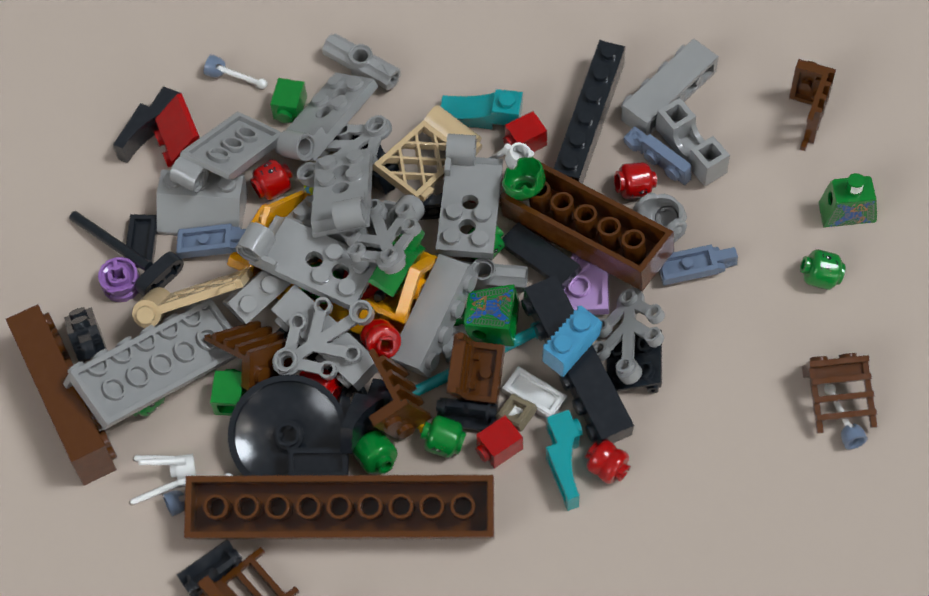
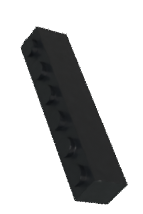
M602 40L598 42L554 166L555 170L582 184L624 66L625 46Z
M556 275L524 288V297L521 300L523 310L527 316L531 315L535 321L534 330L540 341L544 340L547 344V340H551V336H554L558 328L562 327V323H566V319L570 318L574 309ZM591 345L564 377L559 375V379L564 390H570L574 398L572 404L578 416L583 415L587 423L585 430L591 442L596 441L599 445L604 440H610L612 443L631 436L634 424L593 345Z

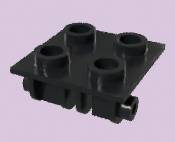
M635 334L634 359L642 368V375L635 383L624 384L616 374V364L622 359L621 340L607 358V374L616 391L645 387L649 393L659 392V388L662 386V344L658 347H650L646 340Z

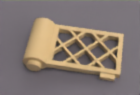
M436 105L418 126L373 164L372 170L405 195H414L424 202L433 194L435 189L432 187L445 176L446 158L440 157L439 150L446 151L447 135H476V155L483 146L480 143L482 138L442 107ZM423 132L432 139V142H419L418 135ZM402 149H415L416 157L402 156ZM420 149L434 150L435 158L422 157ZM386 163L398 164L399 172L390 171L384 165ZM404 164H416L418 172H405ZM423 165H436L437 173H424ZM406 180H420L421 187L416 191L407 184Z
M251 267L172 293L161 287L154 288L133 307V320L143 328L150 325L156 326L169 311L244 287L254 275Z

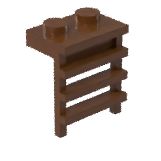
M798 59L789 99L812 105L800 150L805 151L808 142L814 144L821 119L829 101L836 69L819 65L813 61Z
M256 320L248 324L212 333V335H205L204 341L242 359L241 387L249 390L265 379L280 375L273 368L272 360L275 353L285 347L287 338L284 339L283 332L272 333V327L266 326L261 328V322ZM285 359L284 367L291 366L293 359Z
M454 333L446 393L458 400L498 405L506 346L475 342L465 333Z
M371 349L368 352L393 401L370 415L369 418L374 427L398 440L407 438L415 432L417 427L431 419L432 416L428 411L420 407L424 404V401L413 393L417 389L415 384L405 378L410 375L408 370L384 355L379 357L376 350Z
M846 353L839 355V358L828 359L827 356L809 358L810 361L802 366L803 378H809L817 434L824 433L822 421L869 416L870 428H876L877 410L874 406L873 397L875 396L874 391H872V375L868 363L869 355L857 356V353ZM864 381L865 392L819 396L818 385ZM865 398L867 401L868 409L821 414L820 403Z
M261 547L216 583L208 575L198 582L202 592L199 596H237L227 584L235 577L252 596H262L242 573L247 567L251 566L276 596H296L299 590L294 586L286 594L256 561L265 554Z

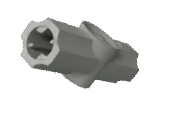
M336 33L334 35L330 34L325 40L324 47L322 48L323 54L349 68L352 75L373 78L377 85L386 90L393 89L398 83L401 70L374 55L369 46L364 44L356 45Z
M478 258L474 262L461 261L469 264L478 274L475 290L514 284L517 292H524V288L527 287L528 266L494 264L493 261L485 258ZM482 274H488V275H489V276L484 277V278L479 277V276L482 275Z

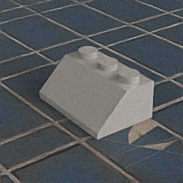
M161 170L157 189V233L159 235L177 236L179 229L230 223L234 227L242 229L248 197L244 175L240 174L234 180L215 173H209L203 188L195 193L171 181V170Z

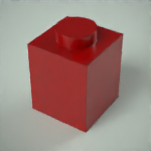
M532 111L505 125L503 141L504 144L508 143L511 146L517 142L524 143L530 150L535 152L547 146V129L535 112Z
M506 415L476 434L477 447H475L478 456L485 463L489 461L494 469L523 450V436Z

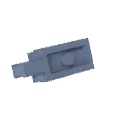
M634 126L624 136V143L632 151H640L650 164L659 165L671 180H678L683 185H686L691 180V164L651 134L647 136Z
M232 223L179 229L176 255L184 259L236 252L235 247L246 229L234 227Z
M712 244L673 252L659 270L663 286L722 273L726 268L737 265L738 255L735 247L720 250L719 247H713Z

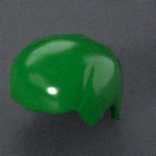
M522 157L517 160V165L514 169L506 168L502 186L508 196L520 201L528 200L539 194L543 189L545 174L541 161L533 157Z

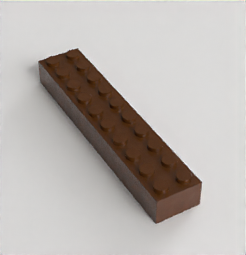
M494 475L186 476L184 538L190 540L494 539Z

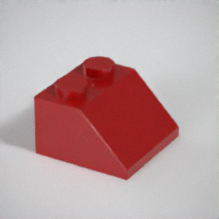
M182 93L177 94L155 119L158 130L154 131L159 147L164 145L166 151L162 152L167 168L173 166L178 157H180L182 150L200 138Z

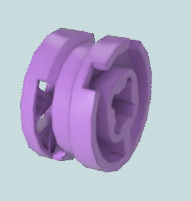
M115 257L106 261L101 266L98 272V280L105 296L111 301L127 302L139 293L135 290V283L140 277L139 272L130 259Z

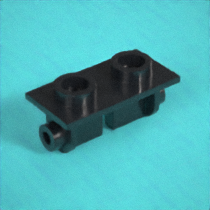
M440 397L437 400V415L460 422L462 429L482 431L496 422L497 404Z
M226 539L176 575L190 596H199L202 594L198 585L199 581L208 575L216 583L233 568L237 567L242 562V557L233 548L229 540Z

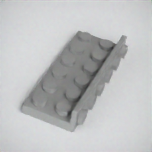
M211 298L203 303H200V301L193 303L180 315L173 313L165 318L162 324L156 327L153 325L146 327L140 332L139 336L133 339L130 336L124 338L116 345V348L110 351L107 349L99 351L92 357L91 361L85 364L82 361L74 364L68 369V375L63 385L66 389L74 386L105 430L237 358L204 341L205 335H212V333L232 328V326Z

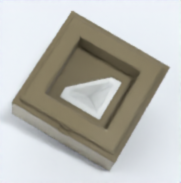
M511 394L496 414V419L498 420L506 415L515 428L522 432L538 409L534 403Z

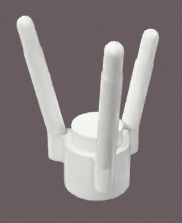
M521 142L514 143L512 146L506 143L503 149L489 158L499 159L506 155V165L508 168L514 169L519 158L533 157L534 151Z
M193 454L134 456V460L138 461L139 465H170L171 478L177 477L178 480L130 500V503L134 505L179 486H185L186 476H196Z

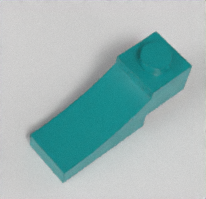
M496 89L494 93L478 96L443 95L440 107L467 127L492 130L493 124L506 125L521 117L523 92Z
M566 410L546 417V430L553 444L546 447V460L567 511L579 507L580 496L573 476L572 455L573 450L579 448L580 436L583 435L579 420L577 418L573 419L570 411Z

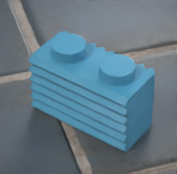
M577 306V310H574L570 318L566 319V323H562V327H559L554 336H551V340H547V344H543L542 362L564 377L601 335V320L583 306Z

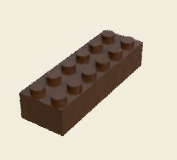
M542 162L545 185L539 194L523 201L508 196L505 191L499 196L504 217L515 223L519 222L535 234L642 292L674 252V231Z
M37 304L6 318V322L65 451L83 485L85 486L116 471L117 469L112 460L118 457L105 430L74 386L66 389L63 385L68 375V369L74 364L49 312L43 314Z

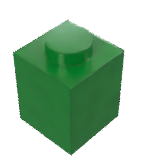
M278 78L270 102L273 119L289 123L298 117L304 110L307 100L305 82Z
M215 370L210 399L214 415L231 416L236 404L247 392L246 389L241 387L242 372L239 370Z

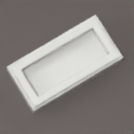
M519 366L502 387V393L510 397L511 394H514L534 403L538 409L536 413L545 419L557 414L567 401L568 396Z

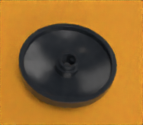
M279 375L265 379L251 387L240 398L232 412L228 426V445L231 457L243 476L287 475L288 448L340 447L341 426L345 413L334 395L323 385L312 379L298 375Z

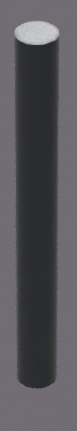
M73 211L70 214L69 219L123 257L130 259L142 270L146 271L153 265L151 261L79 212Z

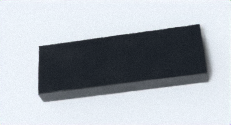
M519 222L502 238L505 244L504 249L545 278L556 275L563 289L582 271L580 264Z

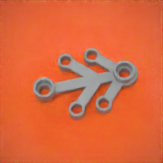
M381 115L369 118L366 124L349 125L347 123L337 135L339 140H333L319 157L328 155L330 151H337L333 154L337 155L354 149L361 150L363 146L368 144L367 148L371 149L374 164L378 160L377 152L381 140L390 135L392 124ZM353 135H360L356 139L350 140ZM306 162L297 170V176L301 183L310 188L314 187L316 165L314 162Z
M371 199L370 225L374 226L376 235L362 234L359 229L346 231L342 234L346 244L350 246L347 253L353 262L366 261L377 263L379 269L386 274H395L401 271L406 264L404 250L412 239L421 232L417 219L413 218L416 212L412 204L409 202L400 204L395 210L398 217L390 228L387 229L385 220L387 219L388 210L384 202L379 201V199ZM401 230H403L404 234L393 246L392 242L395 240V238L398 236ZM364 246L380 247L382 251H367Z
M637 288L623 291L617 299V308L607 319H600L602 328L601 335L598 338H606L607 336L609 338L605 342L598 341L593 345L600 360L604 361L622 340V359L616 364V374L624 384H633L642 375V368L634 359L635 334L646 340L650 347H658L664 341V335L659 328H649L636 320V314L638 313L645 315L651 324H658L665 318V312L658 304H647L644 300L643 292ZM624 316L621 325L610 335L612 327Z
M326 297L317 298L314 302L315 313L308 340L299 347L300 333L307 329L308 320L302 313L292 314L289 318L290 329L285 347L279 349L273 356L272 364L275 371L280 375H295L298 371L319 374L325 380L334 379L337 376L338 369L333 362L323 361L318 363L304 359L314 352L345 358L350 364L359 363L362 360L363 353L357 345L343 346L329 342L357 324L364 326L371 323L375 315L371 304L366 300L353 302L349 308L348 316L323 331L326 316L331 314L333 304ZM323 302H327V309L324 311H320L319 305ZM367 310V317L360 319L358 317L359 312ZM298 318H302V325L299 327H295L294 321ZM357 350L358 355L356 358H348L350 351ZM292 358V365L284 367L285 359ZM332 366V373L324 375V368Z

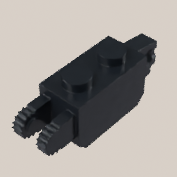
M84 307L77 308L68 314L69 316L64 317L67 334L79 362L85 363V361L92 359L99 351L107 349L92 307L88 309Z

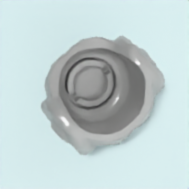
M647 193L635 203L634 211L674 231V243L685 234L687 214L682 204L673 196Z

